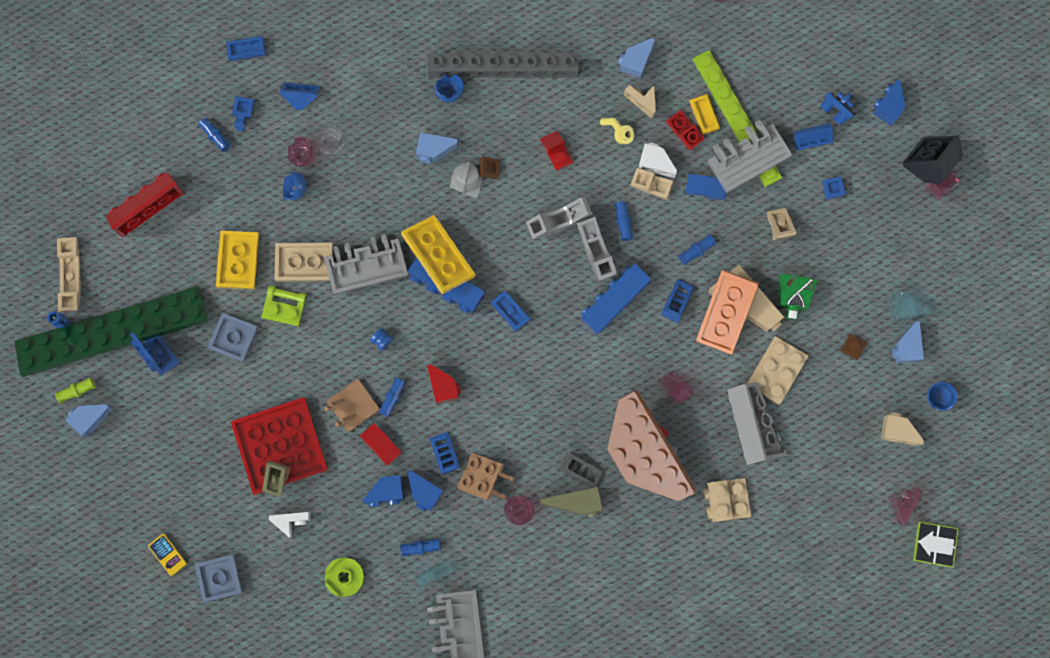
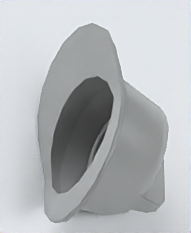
M471 162L462 163L455 167L450 188L477 198L483 177L479 176V169Z

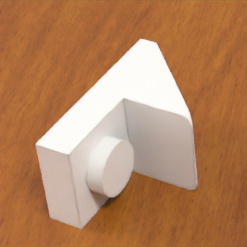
M309 512L271 515L269 520L289 538H293L291 522H294V526L306 525V521H311V516Z

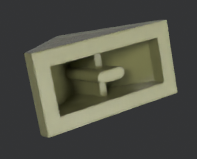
M268 461L262 491L281 497L291 468Z

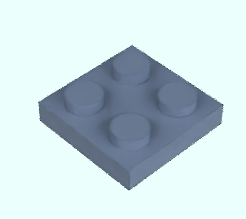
M222 313L207 348L244 363L259 327Z
M234 554L195 564L203 603L243 593Z

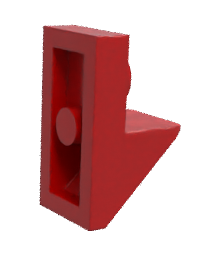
M557 131L539 139L556 172L573 164L565 147V141Z

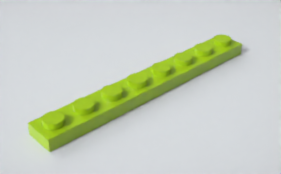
M710 50L694 57L693 62L738 141L740 142L748 138L750 143L753 144L745 128L750 126L758 138L759 136ZM775 166L759 175V178L764 187H767L781 180L782 176Z

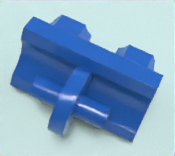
M829 92L825 95L826 99L820 107L827 114L834 106L840 110L833 117L839 125L854 117L843 106L846 104L851 108L854 105L849 100L853 96L851 93L845 96L842 92H839L837 97L841 99V102H838Z

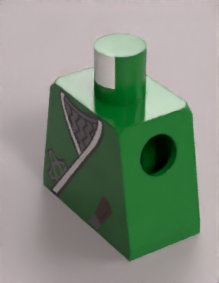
M780 274L778 277L779 307L787 309L786 319L797 321L798 312H806L809 308L817 279Z

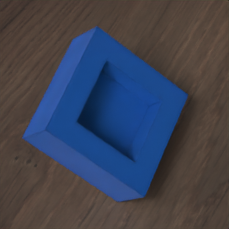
M842 177L822 181L826 200L846 195Z

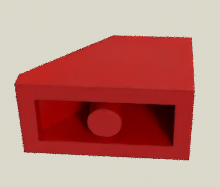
M427 365L436 404L459 399L458 394H462L459 382L455 383L453 377L435 366Z

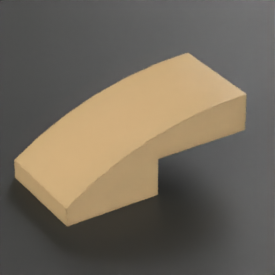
M639 168L636 169L631 182V187L668 200L674 185L672 180L655 176V173Z

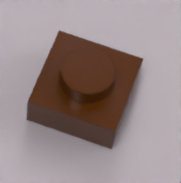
M482 156L479 159V176L495 180L499 178L500 160Z
M849 334L840 351L854 360H858L867 343Z

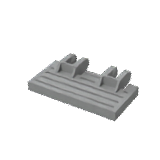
M760 120L755 122L756 128L762 136L760 139L750 126L745 128L753 144L750 143L748 138L735 145H732L729 139H724L723 144L730 154L728 157L725 156L718 144L713 146L721 162L719 163L715 156L708 159L707 162L726 193L731 192L792 157L790 150L773 123L765 128Z
M382 234L381 239L385 251L378 252L376 239L370 237L374 253L371 254L370 246L354 249L355 258L352 257L349 243H346L344 248L348 260L341 261L339 248L334 246L333 249L337 263H334L332 255L324 257L334 295L408 276L399 238L391 240L392 249H390L386 234Z
M476 590L436 595L437 603L446 602V605L429 607L427 610L430 613L445 610L446 618H433L429 620V625L448 622V625L440 626L441 643L450 642L451 645L433 647L432 652L438 653L450 650L451 658H484Z

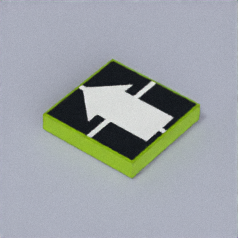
M918 522L913 561L953 568L958 528Z

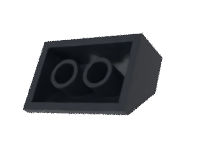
M959 135L922 137L903 161V167L924 183H943L963 157Z

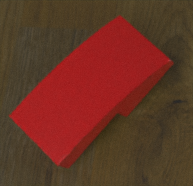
M679 110L665 121L689 151L705 140L697 127L691 124L682 110Z
M375 423L359 435L386 466L401 454L400 450Z

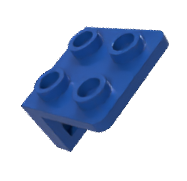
M134 333L130 334L133 338L130 342L152 372L157 371L162 376L180 363L160 336L149 339L141 344Z

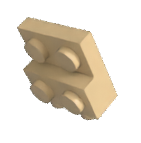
M745 478L707 483L706 487L703 488L704 497L709 500L710 506L706 507L708 519H712V522L751 517Z

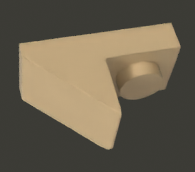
M629 85L624 91V96L650 118H653L656 112L654 86L643 96L641 90Z
M786 208L767 211V218L772 227L773 241L796 235V230Z

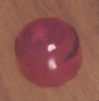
M305 137L294 138V143L288 146L287 158L289 162L300 168L309 165L314 160L315 148L311 141ZM306 153L305 155L298 157L299 154Z
M511 496L505 502L504 513L510 523L518 526L525 525L532 520L534 507L532 502L524 496ZM519 507H523V508H524V509H522L520 512H518L517 514H515L516 510H517Z

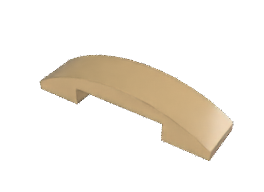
M76 237L57 239V257L60 259L58 312L78 311L81 295L78 240Z

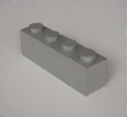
M757 382L728 389L729 401L732 406L734 420L747 465L788 456L785 449L781 450L779 444L781 438L779 433L775 434L771 425L773 419L764 409L767 405Z

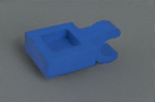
M235 96L232 115L236 117L234 125L236 131L244 132L245 120L252 118L255 105L254 99Z

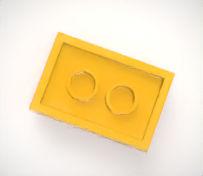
M220 231L216 276L217 288L255 290L259 245L258 232Z

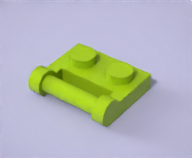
M269 285L261 318L299 327L307 293H294ZM278 296L296 300L298 305L293 306L273 301V297Z

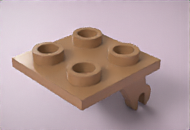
M356 379L328 399L327 403L329 406L324 407L326 412L333 410L340 421L335 423L336 427L344 426L348 432L380 410L359 379Z
M471 453L457 489L489 501L491 494L506 500L507 496L492 489L498 476L511 482L514 481V478L501 472L503 464Z

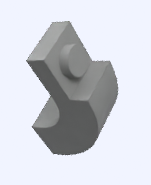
M580 197L558 210L539 214L526 221L532 239H538L577 225L576 222L592 215L586 197Z
M595 216L576 222L584 249L598 280L616 275L617 272L612 257L604 244Z

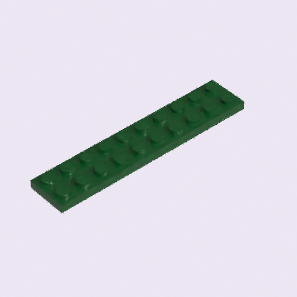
M200 287L189 288L76 322L64 328H56L16 340L14 343L19 373L22 377H26L132 345L130 342L133 340L130 335L131 333H134L139 341L142 342L208 322Z

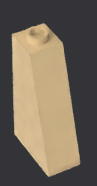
M740 265L730 271L752 280ZM717 283L708 290L712 296ZM758 287L746 319L766 332L770 329L775 331L782 325L780 321L784 317Z

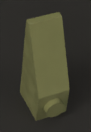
M598 487L540 499L542 505L580 515L587 514L588 518L599 516V512L603 510Z

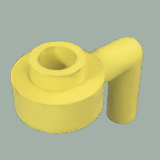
M602 118L600 120V124L603 126L612 125L615 129V139L619 144H629L633 141L634 130L632 127L621 125L616 118Z

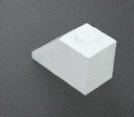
M656 143L644 145L638 168L675 179L677 170L665 150Z

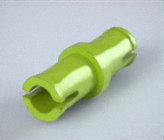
M89 377L77 384H70V387L56 392L55 396L57 401L62 404L69 399L79 398L81 394L95 389L96 384L92 377Z

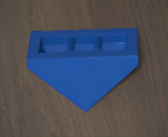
M283 82L280 95L296 110H302L317 98L320 85Z

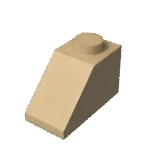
M893 412L890 415L884 416L882 440L915 446L924 444V440L908 418Z

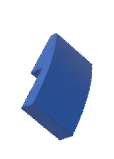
M689 174L685 190L688 195H704L707 199H726L727 193L717 178Z

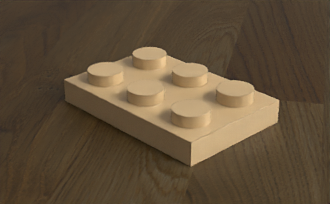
M275 243V281H330L324 257L330 255L333 257V243Z
M775 336L748 383L757 382L762 396L780 405L808 355Z

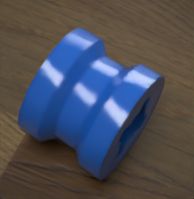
M382 327L374 333L370 342L376 344L378 350L383 351L394 338L391 335H387Z

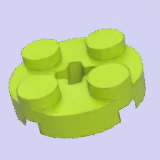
M338 558L333 560L326 568L325 585L336 596H352L363 585V569L354 559ZM341 572L344 574L347 572L349 573L348 582L340 581Z

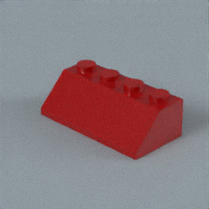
M168 172L158 175L154 182L150 185H144L139 190L140 192L134 196L127 197L122 205L112 208L108 212L109 214L105 216L111 228L122 238L184 194Z

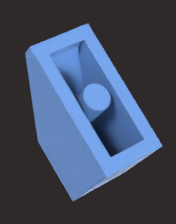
M651 38L627 48L626 53L621 54L618 62L621 65L620 71L641 78L655 39Z
M420 132L416 157L422 163L430 164L431 161L436 162L458 147V140Z
M920 321L913 323L896 342L895 347L892 348L893 359H896L897 363H911L924 360Z
M106 404L78 406L68 413V418L65 421L81 436L88 437L113 408Z

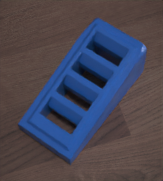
M677 279L661 315L679 323L695 286ZM680 285L682 286L680 288L688 291V293L685 294L681 291H678L677 288ZM677 294L685 298V300L683 301L677 297H674V295ZM671 301L682 305L681 308L671 304Z
M448 432L429 438L441 474L444 475L460 469ZM446 439V443L436 446L435 442ZM449 446L448 450L438 452V449ZM451 453V457L441 460V456ZM454 461V464L443 467V463Z

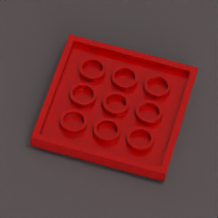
M305 397L230 421L253 495L263 493L262 489L268 461L291 468L286 485L328 471Z

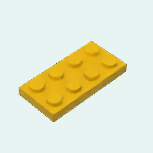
M435 215L402 231L401 235L442 295L475 277V273Z

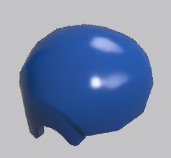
M456 74L452 77L444 75L436 81L434 87L437 98L446 103L455 102L460 99L464 90L463 80Z
M290 172L292 175L285 176L283 197L285 200H298L305 194L307 183L304 175L301 173Z
M948 382L935 383L928 389L927 400L932 408L946 411L953 408L957 403L958 393L955 387Z

